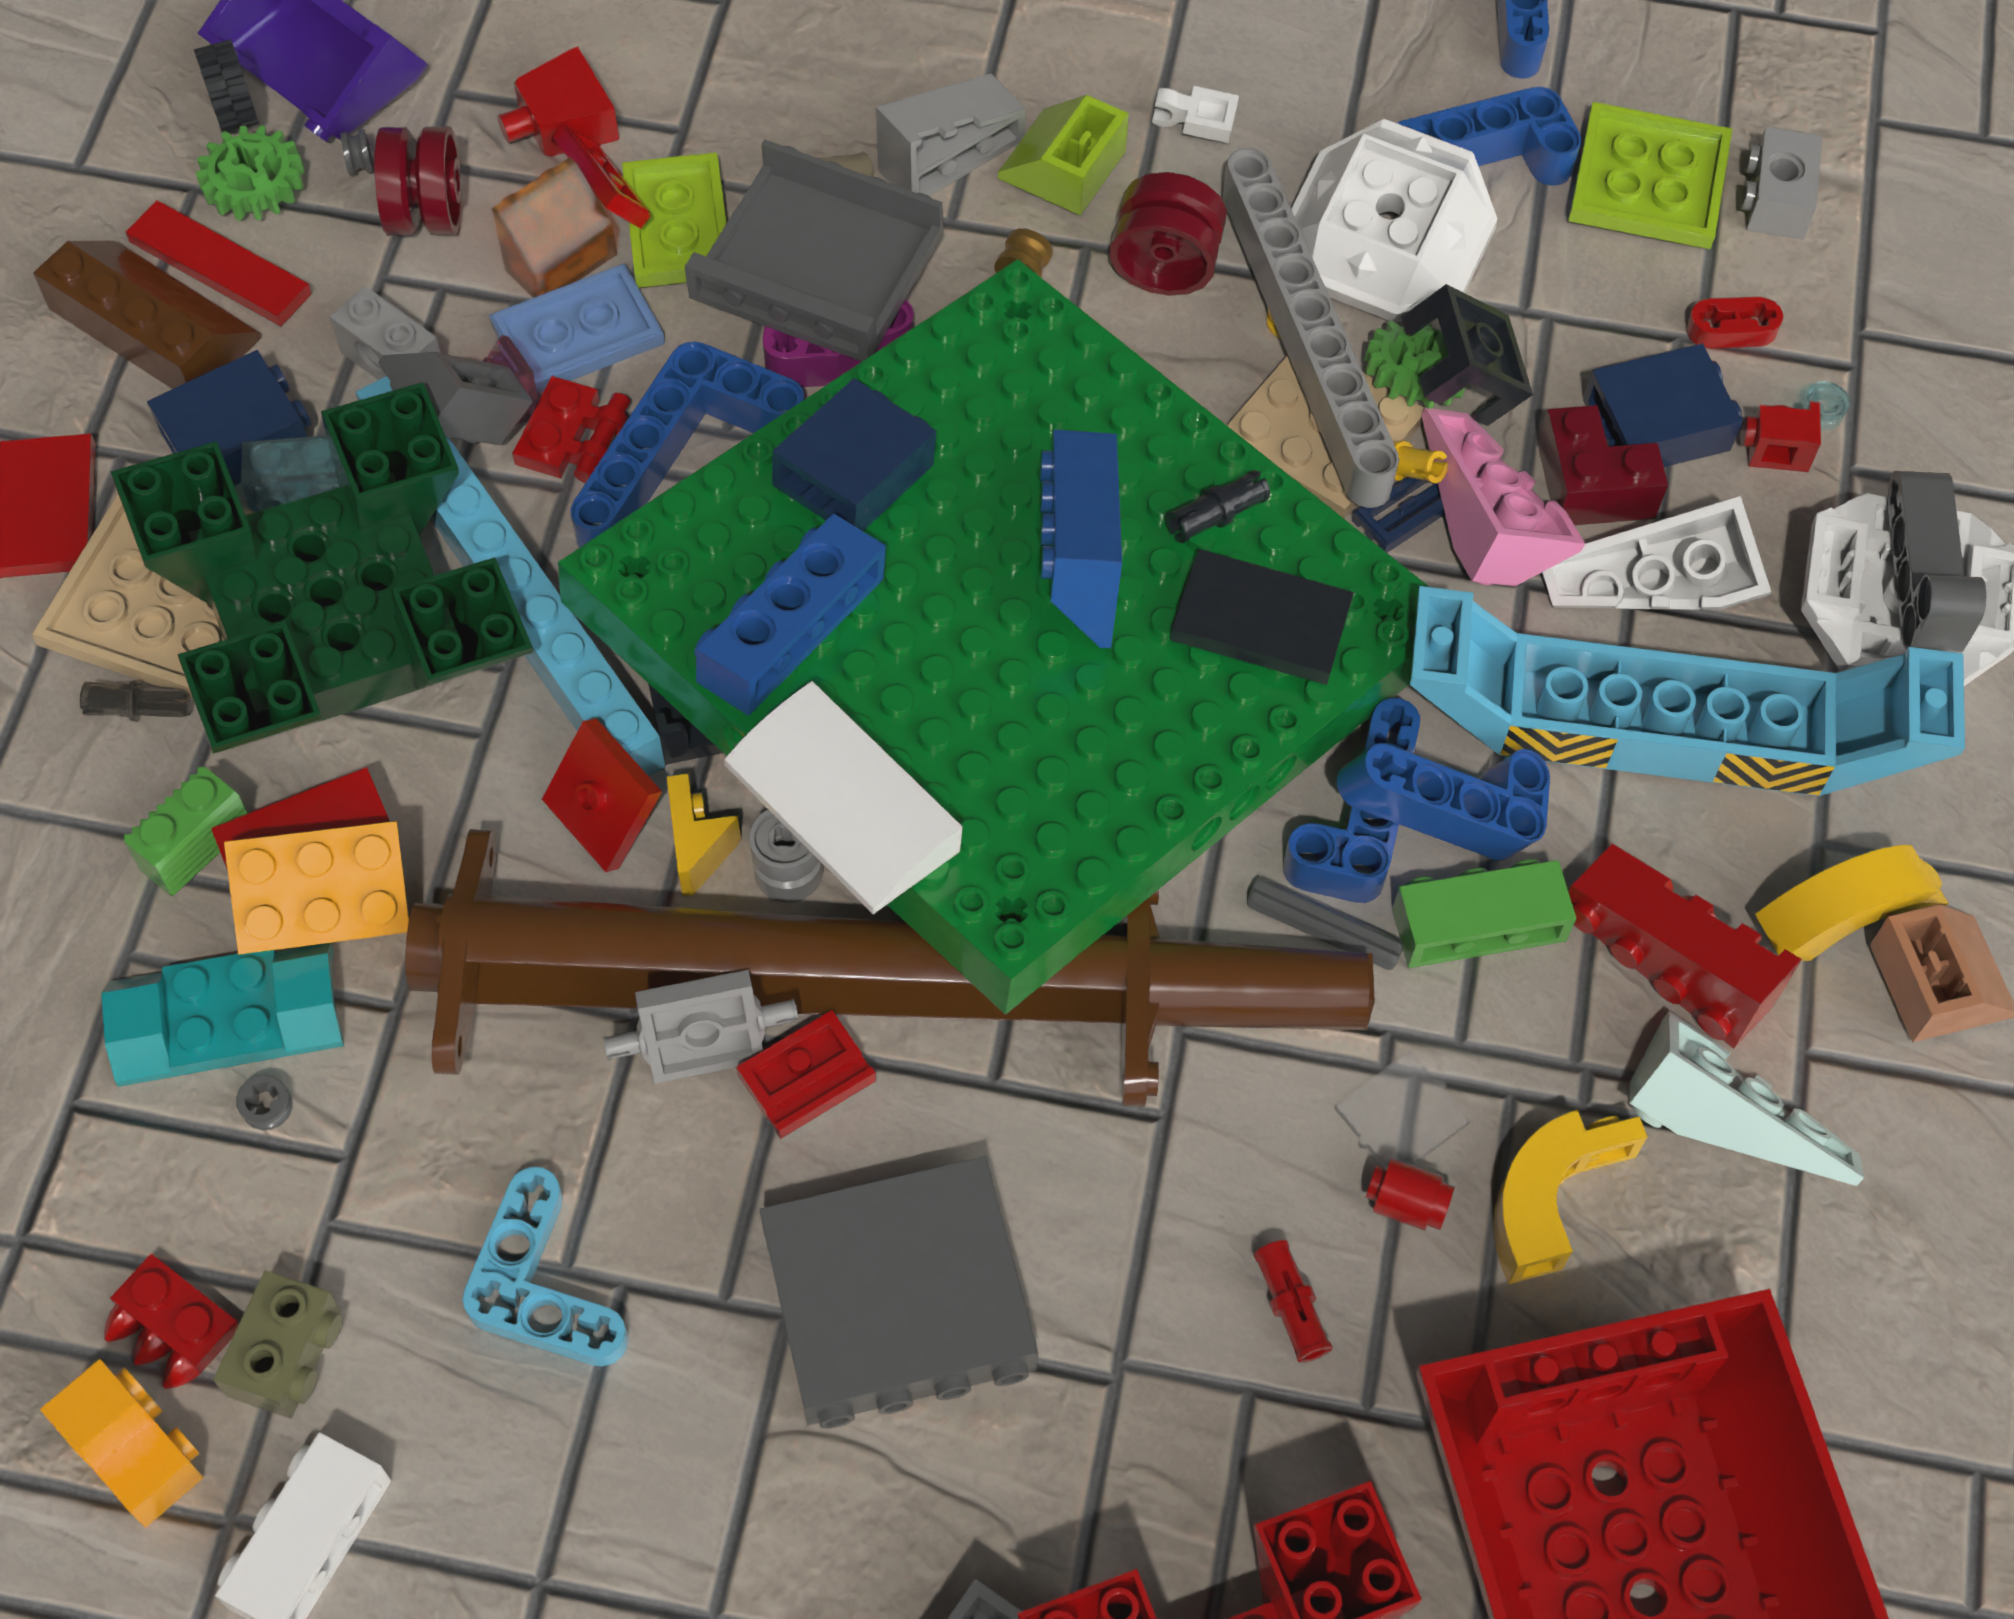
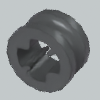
M365 129L358 130L356 136H350L347 132L340 133L349 176L355 175L356 170L360 168L365 169L367 173L373 172L372 157Z
M267 1074L256 1075L246 1080L239 1088L236 1096V1107L240 1115L251 1127L259 1130H272L282 1125L289 1118L293 1109V1099L283 1082L275 1076ZM268 1091L272 1098L278 1095V1099L270 1102L269 1112L261 1114L256 1107L251 1110V1106L259 1103V1094Z

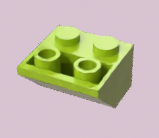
M1089 95L1044 108L998 171V179L1081 216L1126 152L1129 113Z

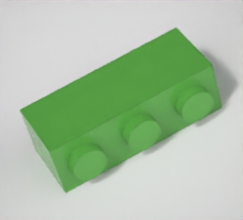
M1528 859L1517 862L1510 868L1488 871L1485 868H1473L1460 873L1457 877L1435 880L1433 877L1415 878L1405 885L1399 886L1392 908L1399 938L1404 943L1403 952L1408 968L1566 942L1576 921V915L1559 860L1540 863L1539 860Z

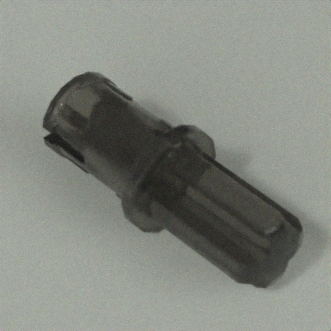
M132 680L130 684H104L85 681L80 692V708L83 709L82 714L85 716L110 715L128 717L132 722L140 721L141 716L182 718L191 713L192 696L183 689L145 687L140 680Z

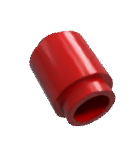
M1390 1158L1387 1168L1379 1165L1375 1166L1365 1198L1376 1201L1373 1213L1425 1231L1426 1226L1441 1230L1455 1186L1442 1182L1443 1176Z

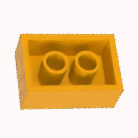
M397 821L224 842L238 954L407 933L409 917Z

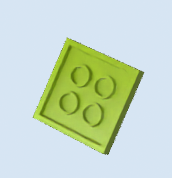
M1592 102L1568 221L1711 249L1716 234L1733 128Z

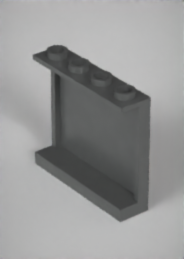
M764 139L761 144L763 166L707 256H703L693 252L685 265L689 298L853 359L864 361L877 350L943 235V202L932 199L926 194L915 193L889 184L881 178L870 177L844 168L836 162H827L799 152L791 146H782Z
M986 1156L759 1209L807 1426L819 1423L821 1428H836L852 1422L855 1419L854 1414L878 1409L880 1414L898 1413L910 1408L913 1405V1400L936 1395L938 1400H951L968 1394L971 1391V1386L994 1381L996 1386H1008L1029 1377L1028 1372L1037 1370L1038 1349Z

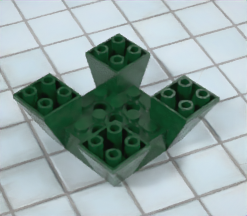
M423 382L321 411L339 488L245 515L217 441L110 471L144 566L212 606L223 641L177 654L213 754L267 739L533 653V647L495 557L434 575L419 535L459 475V468ZM309 559H317L316 561H313V562H305L306 560H309ZM377 587H384V588H386V589L379 590V591L372 590L373 588H377ZM329 602H331V603H336V604L331 605V606H320V605H322V604H324V603H329ZM275 618L284 619L279 622H269L270 620ZM346 646L353 647V649L348 651L337 650Z

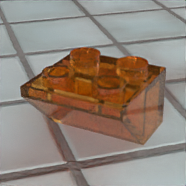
M571 157L556 167L544 171L539 178L518 192L506 196L498 205L492 208L505 271L533 298L581 280L617 255L612 222L577 163Z

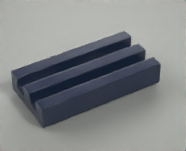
M1406 477L1393 486L1390 498L1384 505L1376 508L1361 506L1353 512L1352 522L1357 527L1362 525L1366 529L1365 535L1371 541L1375 539L1379 543L1378 546L1388 553L1445 515L1442 499L1440 498L1390 532H1387V530L1441 496L1438 483H1434L1433 486L1418 496H1413L1401 504L1398 509L1377 522L1373 517L1428 482L1427 480Z

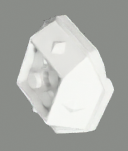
M1382 119L1321 150L1291 208L1329 297L1395 323L1401 322V317L1445 284L1465 293L1497 225V216L1473 152L1386 119ZM1383 212H1394L1400 217L1385 219L1380 214Z
M1870 493L1847 501L1835 509L1831 507L1817 513L1811 525L1801 611L1840 672L1902 655L1906 652L1901 635L1886 496ZM1957 511L1964 576L1982 577L1985 581L1987 596L1982 621L1962 652L1964 657L1965 686L2014 651V545L2011 543L2006 545L1989 526L1973 514Z

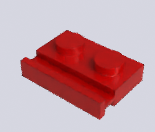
M833 1010L736 1067L738 1077L766 1119H769L780 1139L876 1082V1072L871 1066L869 1067L862 1057V1052Z

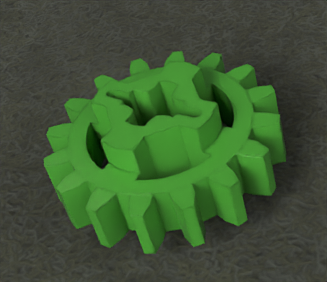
M245 125L240 126L239 135L235 137L224 131L221 133L223 143L218 145L208 142L206 147L209 156H198L197 161L200 170L196 172V177L208 205L215 204L220 215H224L232 209L235 219L239 221L242 220L246 212H252L256 220H261L262 210L268 208L277 215L280 213L278 203L284 201L293 204L295 198L292 190L303 189L304 186L301 175L305 174V170L294 141L286 142L283 132L280 130L268 136L266 127L260 125L255 133H249Z
M1393 321L1388 322L1386 330L1377 328L1373 339H1370L1364 358L1368 362L1365 369L1366 374L1376 376L1373 385L1376 388L1388 387L1391 389L1388 397L1392 400L1402 395L1406 397L1407 406L1412 407L1416 400H1421L1428 409H1433L1435 402L1424 397L1420 376L1449 356L1442 330L1433 328L1430 323L1415 335L1409 336L1405 332L1404 325L1400 327ZM1466 387L1454 396L1462 398ZM1454 396L1449 398L1443 404L1446 406L1451 405Z

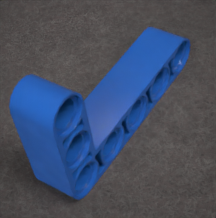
M693 341L679 345L672 352L574 499L570 510L578 547L580 548L649 502L705 414L754 433L786 412L783 410L788 411L804 400V392L800 384L788 377L701 342ZM594 523H602L600 525L591 526Z

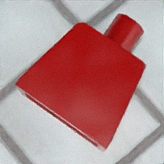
M578 46L518 77L514 82L519 108L497 116L502 134L508 143L532 134L542 153L549 157L565 154L553 139V135L562 124L569 125L599 145L620 140L615 108Z

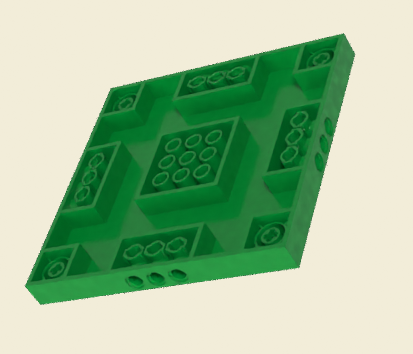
M1018 259L558 562L561 603L726 756L767 715L801 688L813 681L963 827L960 852L887 905L1005 1015L1372 716L1379 703L1383 700L1394 698L1410 685L1419 586L1429 587ZM855 378L870 389L881 392L889 401L909 414L922 418L931 428L936 430L934 464L863 531L886 545L883 580L748 716L696 682L695 647L700 637L708 629H716L730 616L733 606L740 597L745 594L751 595L764 582L767 573L776 562L780 560L785 561L798 549L802 538L811 528H819L826 521L772 486L773 450ZM1054 430L1117 434L1122 567L1111 648H1100L1051 602L1050 579H1041L1040 577L1043 547L1040 545L1042 513H1040L1042 482H1040V461L1042 450L1052 449ZM1252 470L1261 473L1260 478L1253 481V484L1263 478L1266 479L1270 490V498L1264 503H1259L1235 515L1234 521L1231 524L1222 528L1217 526L1209 528L1190 538L1185 543H1179L1175 540V536L1181 533L1182 529L1173 535L1170 534L1166 525V514L1200 498L1203 495V490L1213 485L1222 487ZM1199 549L1354 592L1327 685L1170 640L1172 628Z

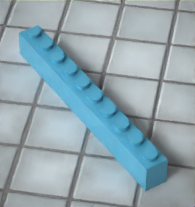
M385 376L355 392L357 399L361 400L393 391L390 387L391 381ZM446 437L458 465L459 475L430 520L463 567L490 558H496L533 647V653L524 656L575 730L578 731L583 721L597 718L649 777L666 768L660 736L574 614L561 603L557 590L449 437Z

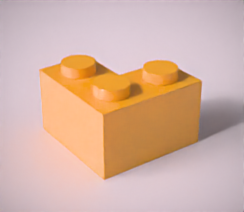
M99 1359L39 1409L73 1450L96 1472L125 1508L145 1528L204 1478L191 1463L200 1453L177 1427L167 1435L159 1427L154 1419L163 1411L125 1367L114 1375L102 1360Z

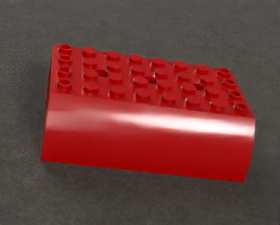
M1770 1289L1465 1355L1418 1367V1382L1489 1619H1889ZM1598 1467L1614 1469L1622 1478V1493L1617 1496H1607L1599 1492L1592 1481L1593 1470ZM1643 1584L1655 1589L1662 1601L1660 1614L1646 1616L1639 1613L1632 1605L1630 1599L1632 1587Z

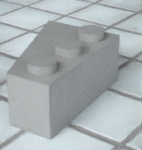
M991 73L877 106L878 171L892 185L931 196L1016 146L1025 135L1026 108Z

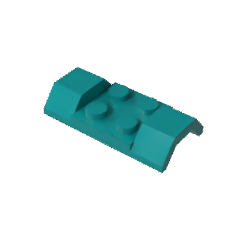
M332 943L279 952L269 950L227 955L162 967V972L109 981L101 992L104 1041L115 1083L118 1087L343 1047V1034L335 1005L331 964L334 959V949Z

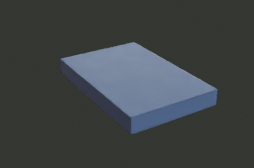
M625 263L489 315L491 326L529 396L543 392L551 376L571 381L665 344L664 333Z

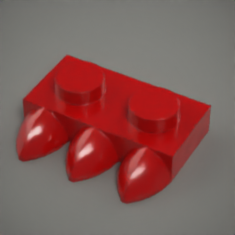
M151 1253L110 1297L114 1306L110 1310L105 1322L104 1340L106 1342L118 1341L134 1334L143 1327L134 1346L133 1363L136 1366L148 1364L164 1357L172 1350L167 1359L162 1377V1386L165 1389L183 1386L199 1376L231 1341L239 1323Z

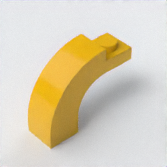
M1897 845L1874 850L1832 866L1788 890L1755 915L1778 956L1786 949L1801 958L1802 961H1811L1842 938L1873 922L1888 918V916L1941 904L1947 906L1949 903L1940 889L1942 881L1936 870L1930 864L1923 861L1922 858H1919L1912 845Z
M1576 1110L1564 1114L1541 1127L1520 1148L1498 1193L1493 1218L1495 1247L1508 1285L1563 1270L1573 1250L1558 1212V1187L1565 1180L1578 1173L1636 1158L1648 1138L1640 1117L1620 1121L1618 1116H1610L1593 1122L1585 1130L1579 1112Z

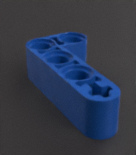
M1496 0L1501 68L1506 74L1514 78H1530L1536 75L1541 68L1549 36L1547 0Z
M1541 86L1397 122V124L1473 152L1478 166L1522 155L1534 178L1550 186L1561 185L1571 178L1581 143L1580 133L1560 96L1555 91Z
M1390 698L1379 703L1372 715L1364 751L1373 745L1382 743L1414 754L1420 727V714L1417 708L1409 701L1401 698ZM1388 731L1397 733L1396 745L1386 743ZM1351 806L1346 830L1313 823L1301 825L1291 833L1288 840L1283 863L1285 878L1293 887L1303 891L1355 903L1373 901L1381 894L1384 887L1399 824ZM1367 818L1375 819L1384 826L1373 827L1366 824L1363 820ZM1312 853L1321 860L1309 862L1302 859L1299 854ZM1365 865L1372 869L1374 873L1362 874L1357 872L1352 866Z
M1380 743L1373 745L1346 764L1337 776L1338 791L1346 803L1352 807L1494 860L1502 861L1508 859L1537 842L1545 834L1547 827L1550 773L1546 762L1539 754L1532 750L1521 749L1514 752L1488 769L1481 776V779H1478L1394 746Z

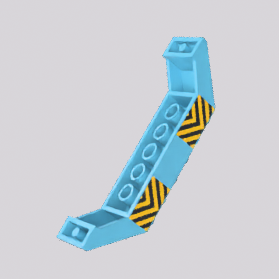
M1419 586L1410 686L1500 756L1508 757L1518 750L1527 749L1539 754L1546 762L1821 796L1961 755L1965 749L1963 653L1908 647L1905 654L1842 672L1832 673L1520 634L1514 632L1473 601V592Z

